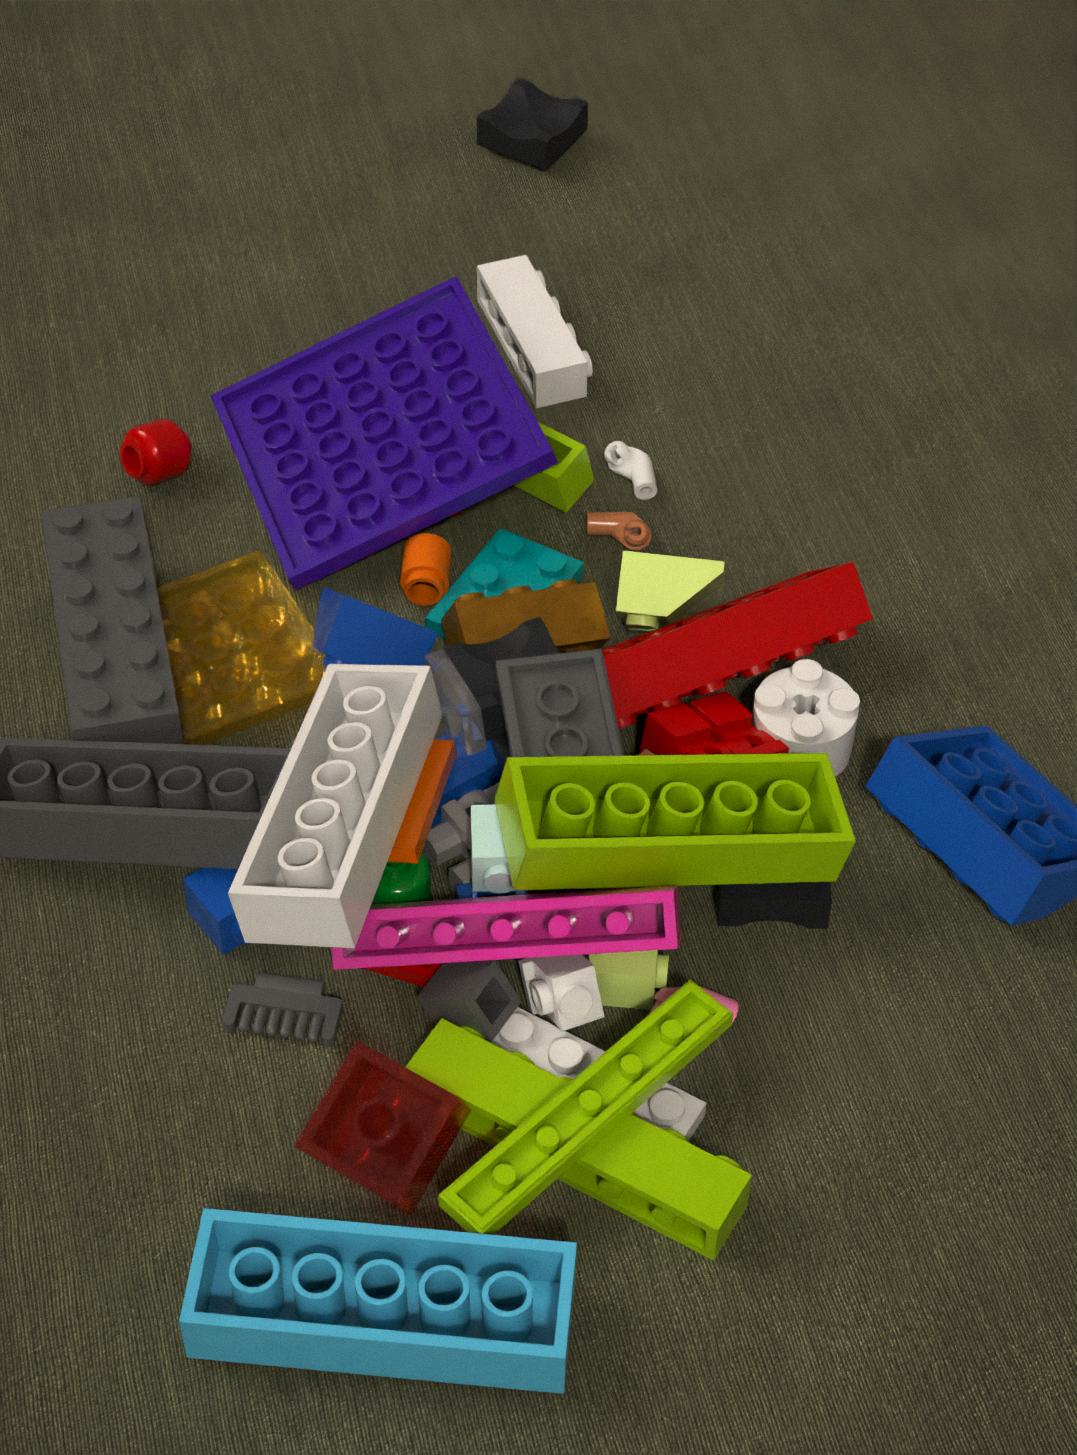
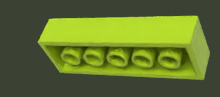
M828 753L507 757L494 799L513 890L834 882L837 880L856 842Z

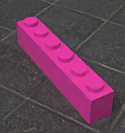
M678 885L372 904L355 948L331 947L333 970L678 949L682 943Z

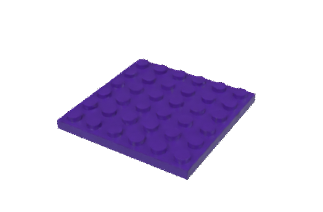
M457 276L210 395L286 575L295 591L558 463L548 440Z

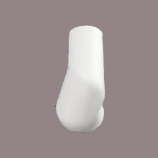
M622 441L610 443L604 451V458L608 462L609 468L614 473L632 481L634 494L638 499L648 500L654 497L657 493V484L650 457L645 452L629 447Z

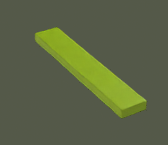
M690 979L438 1195L439 1207L467 1232L494 1235L732 1026L734 1013Z

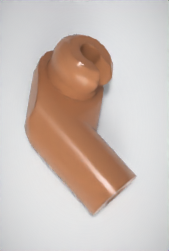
M587 512V535L612 536L628 550L634 551L645 548L651 541L650 528L633 512Z

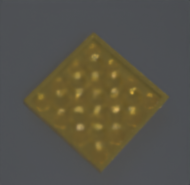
M260 550L157 587L184 744L207 745L312 703L327 668V665L322 664L326 654L312 648L315 630Z

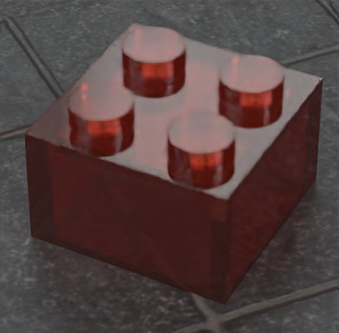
M356 1041L294 1147L411 1216L471 1110L459 1097L363 1043Z

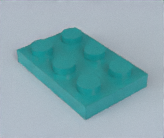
M500 528L425 617L426 628L438 632L437 636L446 640L441 619L453 605L456 598L473 592H481L484 594V597L499 596L504 591L517 586H530L531 591L548 589L551 584L566 579H575L578 584L584 576V562Z

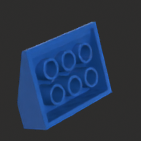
M985 725L894 737L865 787L880 801V806L886 813L901 820L915 834L916 841L923 848L934 852L951 868V873L956 880L965 886L971 887L988 903L990 912L995 917L1009 923L1011 926L1043 919L1077 897V805L990 727Z

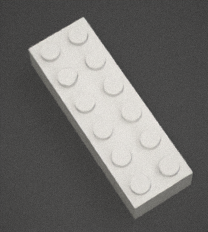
M328 664L228 891L245 943L355 948L443 716L431 666Z

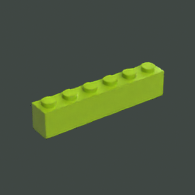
M441 1018L404 1068L406 1101L494 1147L573 1080L569 1077H558L536 1066L530 1058L520 1052H508L488 1042L473 1028L467 1026L459 1027ZM633 1112L557 1180L714 1261L748 1206L752 1174L744 1171L734 1160L722 1155L714 1156L691 1144L679 1132L672 1129H661L639 1118Z

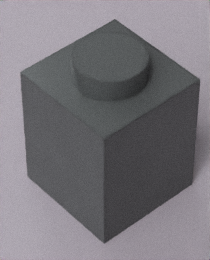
M495 960L443 963L416 997L435 1026L443 1018L459 1027L467 1026L473 1028L488 1042L493 1041L522 1002Z

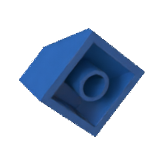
M324 587L320 596L312 648L326 654L322 664L327 666L328 664L425 666L438 632Z

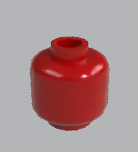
M157 419L132 427L125 434L120 448L121 464L126 473L145 485H155L179 477L187 470L192 450L191 441L188 435L175 422L169 419Z

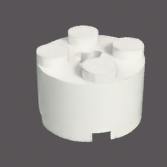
M802 659L796 661L792 667L772 673L761 682L755 692L751 724L758 730L765 731L775 740L780 739L789 747L788 754L828 753L836 777L849 763L854 743L860 699L859 695L842 678L822 669V666L814 660Z

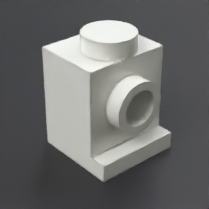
M583 955L535 957L518 961L527 1004L531 1014L547 1015L561 1031L605 1017L594 965Z

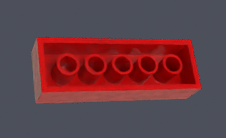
M854 561L806 571L603 649L602 652L618 728L621 729L637 722L635 715L682 704V697L695 693L701 696L720 690L727 686L726 680L738 676L747 678L771 669V662L784 658L786 661L797 659L813 653L815 645L829 641V644L856 636L858 634L856 626L872 620L873 616Z

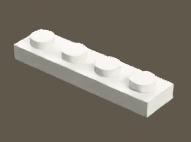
M519 1007L516 1008L493 1041L490 1042L508 1052L517 1051L526 1055L536 1066L558 1077H569L572 1079L576 1078L606 1052L566 1031H561L557 1026ZM666 1083L638 1107L634 1113L639 1118L661 1129H672L679 1132L689 1141L705 1117L707 1103Z

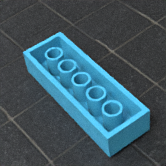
M203 1208L179 1318L186 1357L564 1394L576 1280L577 1242Z

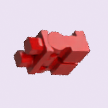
M725 691L690 702V707L686 703L648 713L639 754L645 749L655 755L788 754L789 747L780 739L775 740L765 731L758 730L751 724L753 714L730 693Z

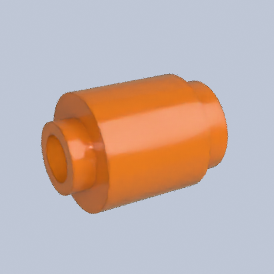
M431 533L417 534L410 537L404 544L400 585L406 598L416 605L430 606L438 603L449 588L452 549L450 544L438 535Z

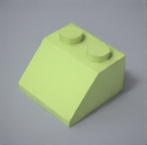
M623 550L616 613L620 622H626V625L629 626V631L647 633L658 629L659 626L663 627L678 621L724 585L725 562Z

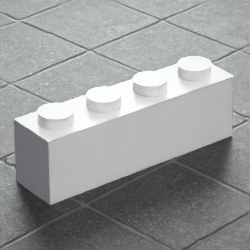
M527 255L477 265V301L534 406L540 408L587 397V378L591 377L593 372L590 356L586 350L581 351L578 346L576 334L571 323L566 324L563 320L557 298L555 296L550 297L542 272L540 270L535 271Z

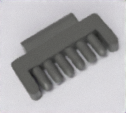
M258 972L255 986L239 983L232 985L222 1022L224 1031L227 1033H233L237 1025L241 1032H246L250 1027L253 1013L256 1012L252 1031L255 1034H260L263 1031L267 1014H270L266 1033L269 1036H274L277 1033L281 1016H284L280 1035L283 1038H288L291 1035L294 1020L298 1018L294 1030V1038L302 1040L305 1037L308 1022L311 1020L308 1032V1040L311 1042H316L319 1039L322 1023L324 1022L321 1032L322 1044L324 1047L330 1048L336 1041L343 1013L342 1001L340 998L325 996V981Z

